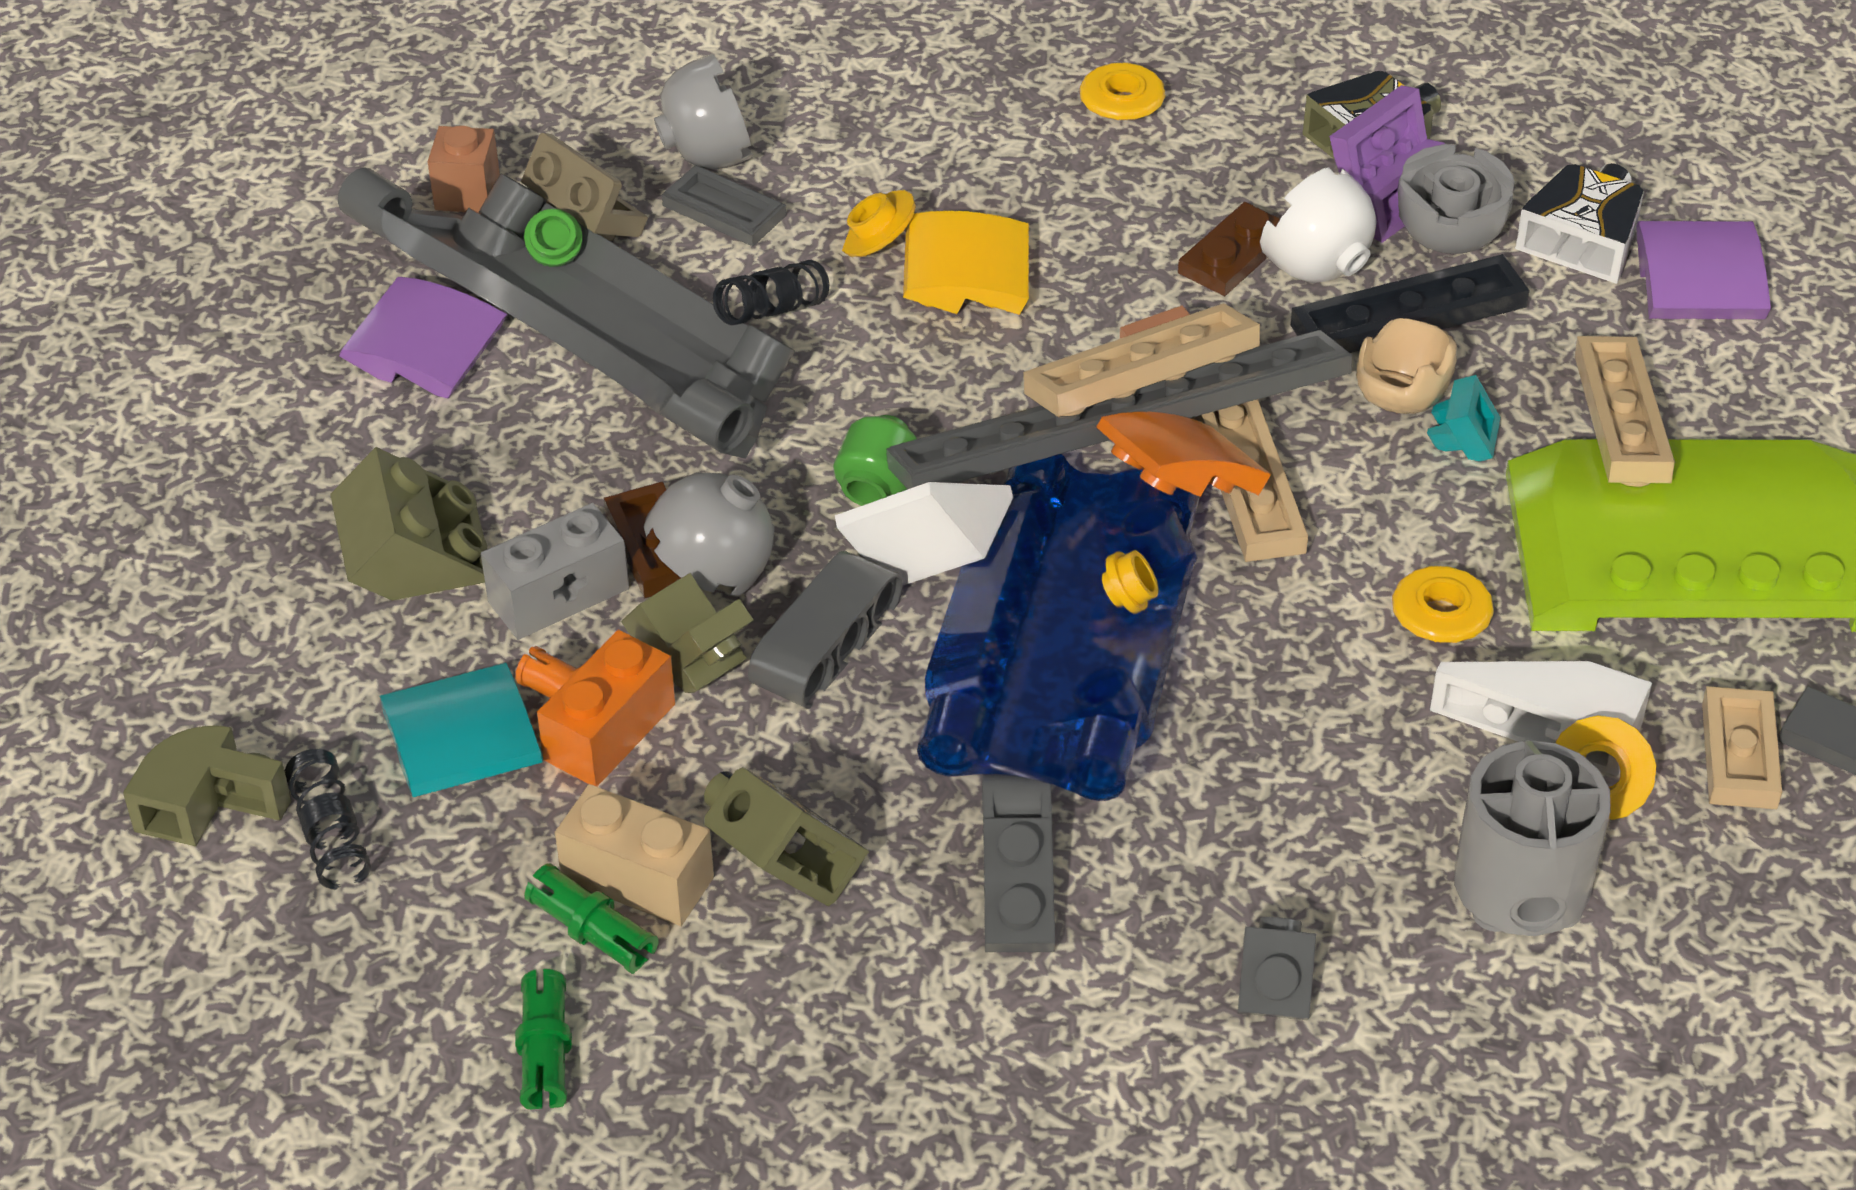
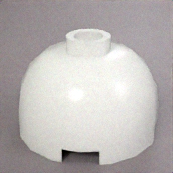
M1328 167L1305 178L1284 197L1291 207L1281 217L1276 227L1270 221H1267L1260 239L1262 252L1277 267L1290 276L1309 283H1319L1334 280L1343 274L1351 276L1365 265L1370 257V250L1368 248L1372 244L1377 221L1371 198L1363 187L1346 170L1342 169L1340 174L1336 175Z

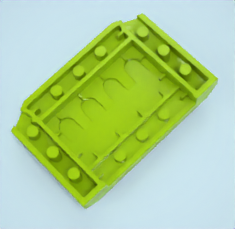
M1565 439L1508 460L1506 480L1531 631H1595L1598 618H1850L1849 626L1851 632H1856V454L1812 440L1668 439L1675 461L1672 483H1650L1641 487L1608 482L1597 439Z

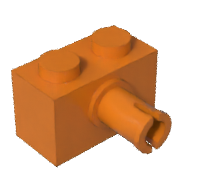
M619 629L579 668H575L546 653L544 649L534 646L529 649V654L537 658V661L524 654L516 669L515 679L518 684L530 687L550 698L537 711L543 760L596 787L675 705L671 656Z

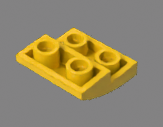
M969 211L914 213L912 220L906 227L903 298L954 314H958L965 299H970L990 308L995 307L1020 315L1029 299V223L1007 217Z

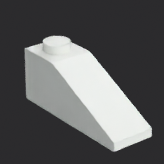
M1590 661L1441 662L1436 670L1430 711L1518 742L1530 740L1555 743L1560 733L1577 720L1597 715L1619 718L1639 730L1643 723L1652 682ZM1593 751L1587 754L1586 759L1599 770L1619 776V764L1613 756L1603 751Z

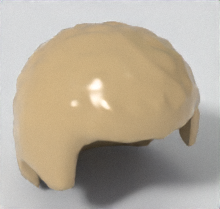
M1406 318L1391 320L1373 340L1372 337L1364 339L1357 363L1356 378L1358 386L1367 401L1386 411L1401 414H1416L1426 411L1443 398L1450 385L1457 362V344L1453 337L1448 335V332L1440 329L1438 326Z

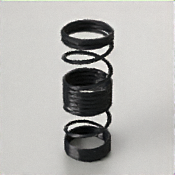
M805 260L799 263L788 264L784 268L775 267L754 272L750 276L741 275L723 279L717 283L713 291L712 301L714 310L724 323L732 326L746 323L751 318L762 319L764 316L769 317L787 313L788 311H795L801 304L805 307L819 305L825 301L829 294V278L824 267L819 262ZM805 265L816 269L822 279L823 288L820 297L817 279ZM801 269L810 274L816 286V295L811 302L802 298L804 295L798 281ZM769 277L776 284V295L779 301L777 307L770 302L767 295L766 287ZM726 285H728V286H727V288H726V292H725L724 299H725V308H726V310H727V313H726V311H725V309H724V307H723V301H722L723 291H724ZM733 285L742 294L744 312L739 319L731 314L728 307V294ZM755 310H756L760 315H754Z
M324 749L302 751L289 760L284 771L291 795L297 801L296 811L305 840L311 846L310 855L312 861L316 864L315 870L318 881L323 887L336 890L341 887L338 886L340 884H334L338 880H330L322 875L324 869L331 870L335 868L328 867V865L337 859L355 856L360 859L349 866L356 867L361 862H365L363 869L353 876L357 878L354 880V883H361L369 875L371 863L366 848L362 845L351 844L357 839L360 830L357 826L350 800L343 795L346 790L345 784L338 780L340 770L336 757L330 751ZM305 762H308V763L304 764L302 767H300V768L295 772V774L293 775V772H294L300 765H302V764L305 763ZM326 763L331 765L330 771L320 778L322 780L312 784L310 787H303L307 785L305 784L307 782L296 781L299 773L312 764ZM334 783L340 786V793H323L309 801L303 800L309 791L319 785L328 784L323 788H330ZM341 814L340 818L335 820L340 822L327 827L323 831H318L321 828H315V826L320 825L316 822L323 817ZM337 827L341 829L338 832H343L338 835L344 836L341 839H348L355 832L353 838L343 843L342 846L331 849L319 860L316 858L315 848L322 850L327 847L322 846L327 843L321 842L325 839H320L326 832Z

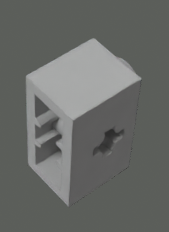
M594 503L481 552L488 602L517 640L629 590L624 540Z

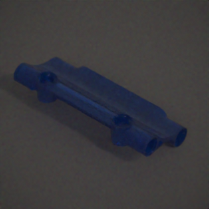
M1063 454L1009 468L1004 485L1011 486L1013 499L986 557L961 566L926 670L925 693L930 709L917 747L919 760L925 767L936 774L947 777L1002 774L1035 779L1061 787L1094 801H1109L1117 798L1125 789L1134 750L1142 746L1151 737L1155 729L1156 713L1193 568L1198 559L1197 551L1190 539V533L1200 497L1179 487L1176 488L1173 495L1164 493L1141 479L1140 474L1143 470L1137 468L1111 475L1084 473L1070 465ZM1136 550L1141 553L1152 568L1157 580L1158 596L1149 600L1147 609L1137 614L1131 613L1124 606H1115L1103 587L1102 574L1106 572V558L1117 551L1127 554Z

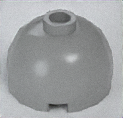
M714 54L693 60L675 70L665 82L660 95L663 115L654 118L658 134L665 149L676 146L685 161L706 169H720L733 166L753 158V154L748 148L751 146L750 138L731 88L727 89L725 85L720 86L716 75L722 74L724 71Z
M1442 144L1424 148L1406 160L1398 182L1399 217L1412 239L1426 248L1441 253L1463 254L1481 249L1499 235L1512 208L1514 177L1503 161L1487 151L1475 148L1473 157L1466 154H1455L1456 145Z
M702 472L693 473L672 484L659 497L648 513L644 524L646 536L654 529L655 535L660 540V543L654 550L655 553L678 576L682 578L691 573L701 589L714 593L719 584L729 587L736 586L730 595H741L749 590L762 573L771 555L775 529L768 509L760 498L758 489L749 480L738 475L728 476L722 473Z

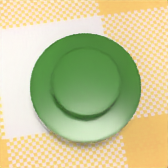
M559 209L543 210L534 215L528 222L524 233L525 246L529 255L536 262L548 267L563 266L571 262L578 255L582 246V231L577 220L569 213Z

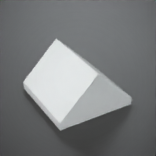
M928 482L835 515L839 531L863 559L899 574L902 577L903 585L984 559L1013 499L1010 485Z

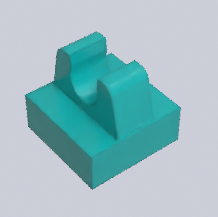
M1477 375L1454 380L1450 399L1440 402L1432 408V414L1440 426L1428 428L1427 434L1434 446L1439 450L1445 452L1463 450L1469 460L1484 461L1493 459L1501 417Z

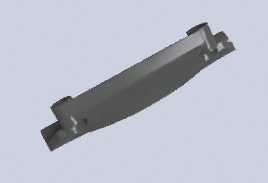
M363 167L356 169L342 183L338 193V205L344 214L395 245L414 259L465 287L561 345L629 390L656 413L670 420L718 452L746 459L758 438L767 410V406L760 401L766 402L795 350L751 324L743 323L731 326L724 323L717 316L711 302L599 234H594L580 223L582 246L578 255L571 262L559 267H548L536 262L529 255L525 246V228L530 219L537 213L556 208L544 201L545 198L502 173L499 175L479 212L468 208L464 217L454 213L412 209L411 195L371 168Z

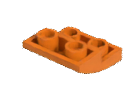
M1127 412L1103 416L1096 426L1098 430L1115 443L1111 450L1113 455L1125 463L1143 470L1140 474L1141 479L1169 495H1173L1176 488L1179 487L1201 497L1209 483L1226 493L1231 494L1236 485L1259 496L1271 476L1268 471L1213 427L1194 419L1161 412Z

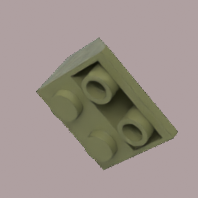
M375 447L330 494L347 580L392 601L485 583L481 552L487 550V543L480 523L477 501L473 492L462 483L455 480L447 481L424 470L410 458H399Z

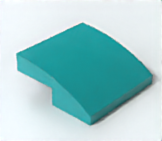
M507 663L380 695L383 713L396 745L402 772L412 797L543 763L541 751L528 713Z

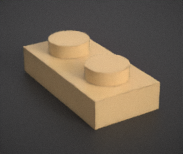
M1706 686L1702 710L1709 804L1778 809L1782 795L1773 691Z

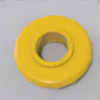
M1110 63L1097 67L1085 76L1079 88L1080 99L1090 111L1101 117L1115 120H1135L1148 116L1161 107L1166 97L1164 83L1156 73L1141 65L1131 63ZM1116 92H1127V93H1128V92H1129V93H1132V94H1130V95H1117V94H1114V93H1116Z
M906 190L892 191L887 194L875 193L860 201L848 215L847 225L850 229L842 251L850 257H865L878 252L893 242L912 220L916 208L912 193Z
M1428 566L1414 570L1399 581L1392 595L1393 612L1401 625L1416 636L1434 642L1457 643L1474 638L1488 627L1494 614L1492 596L1484 584L1470 573L1450 566ZM1430 601H1446L1454 606L1456 605L1459 609L1451 612H1441L1434 610L1427 603Z
M1597 715L1577 720L1562 731L1555 742L1558 745L1580 753L1585 758L1590 752L1603 751L1613 756L1618 762L1620 779L1613 786L1609 787V819L1611 820L1627 817L1644 805L1654 788L1657 765L1651 745L1637 728L1619 718Z

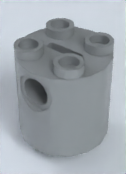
M1530 740L1502 745L1480 760L1470 777L1454 870V886L1463 905L1472 913L1475 922L1479 926L1494 932L1503 931L1507 934L1539 936L1573 927L1580 921L1591 897L1610 815V789L1597 767L1580 753L1556 743Z

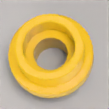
M1133 550L1127 554L1117 551L1106 558V572L1102 574V583L1112 603L1117 607L1124 606L1134 614L1147 609L1148 601L1157 597L1159 590L1154 572L1144 556L1138 551Z

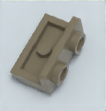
M541 133L538 136L521 183L545 198L546 203L556 209L569 213L581 225L609 241H613L616 235L639 237L642 234L648 217L618 197L622 186L619 179L554 135Z

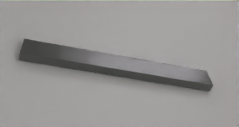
M1318 330L1236 354L1230 361L1222 363L1213 362L1188 371L1179 379L1156 382L1137 389L1131 396L1111 398L1088 406L1082 413L1077 415L1058 417L1043 406H1037L890 446V448L886 449L888 469L907 489L928 482L957 483L1109 441L1110 439L1096 428L1103 416L1127 412H1161L1192 418L1351 374L1352 354L1324 332Z

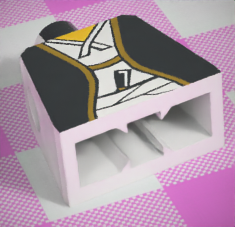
M1577 164L1566 165L1522 208L1515 249L1617 284L1621 278L1636 231L1644 190L1640 185L1631 183L1629 172L1618 164H1606L1599 172Z

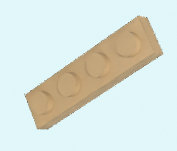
M1223 303L1023 372L1024 394L1058 417L1077 415L1082 413L1088 406L1111 398L1131 396L1139 388L1162 380L1179 379L1188 371L1213 362L1222 363L1230 361L1236 354L1259 347L1260 324Z
M1577 336L1575 360L1608 482L1622 483L1633 487L1646 486L1650 483H1672L1675 461L1637 337Z
M1258 399L1196 416L1197 421L1213 427L1271 474L1259 496L1236 485L1231 494L1221 490L1245 562L1306 554L1308 534Z

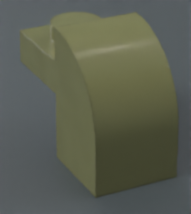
M691 573L640 603L621 622L631 636L670 655L673 682L685 693H695L747 659L740 648L742 644L735 635L750 624L753 618L740 599L716 612Z
M225 726L195 727L164 739L144 757L123 792L134 832L191 846L198 844L218 807L280 821L291 802L283 762L271 759L260 753L237 751L232 728Z

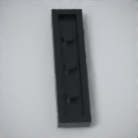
M1501 254L1293 307L1290 326L1297 336L1321 330L1346 351L1353 353L1360 351L1366 337H1372L1373 340L1391 320L1406 318L1426 322L1430 325L1438 326L1440 329H1446L1527 308L1530 290L1505 256Z

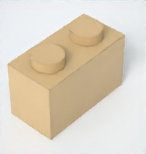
M591 784L586 787L555 831L560 872L593 893L600 891L614 901L681 927L714 878L710 829Z

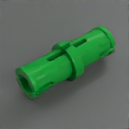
M552 863L541 866L533 874V877L552 889L554 893L547 888L542 887L540 889L528 882L524 897L529 903L538 906L568 927V936L582 945L590 942L624 966L629 973L634 974L648 961L647 958L631 948L629 943L638 950L644 948L649 953L655 954L659 944V939L655 934L647 932L616 911L613 899L600 891L590 893L560 872Z
M536 969L526 973L521 979V992L523 993L522 1024L515 1030V1047L517 1053L522 1056L520 1103L528 1110L542 1109V1086L544 1091L549 1092L550 1108L563 1107L567 1101L565 1054L569 1053L572 1049V1033L568 1024L565 1023L566 978L562 973L553 969H543V991L538 990V974Z

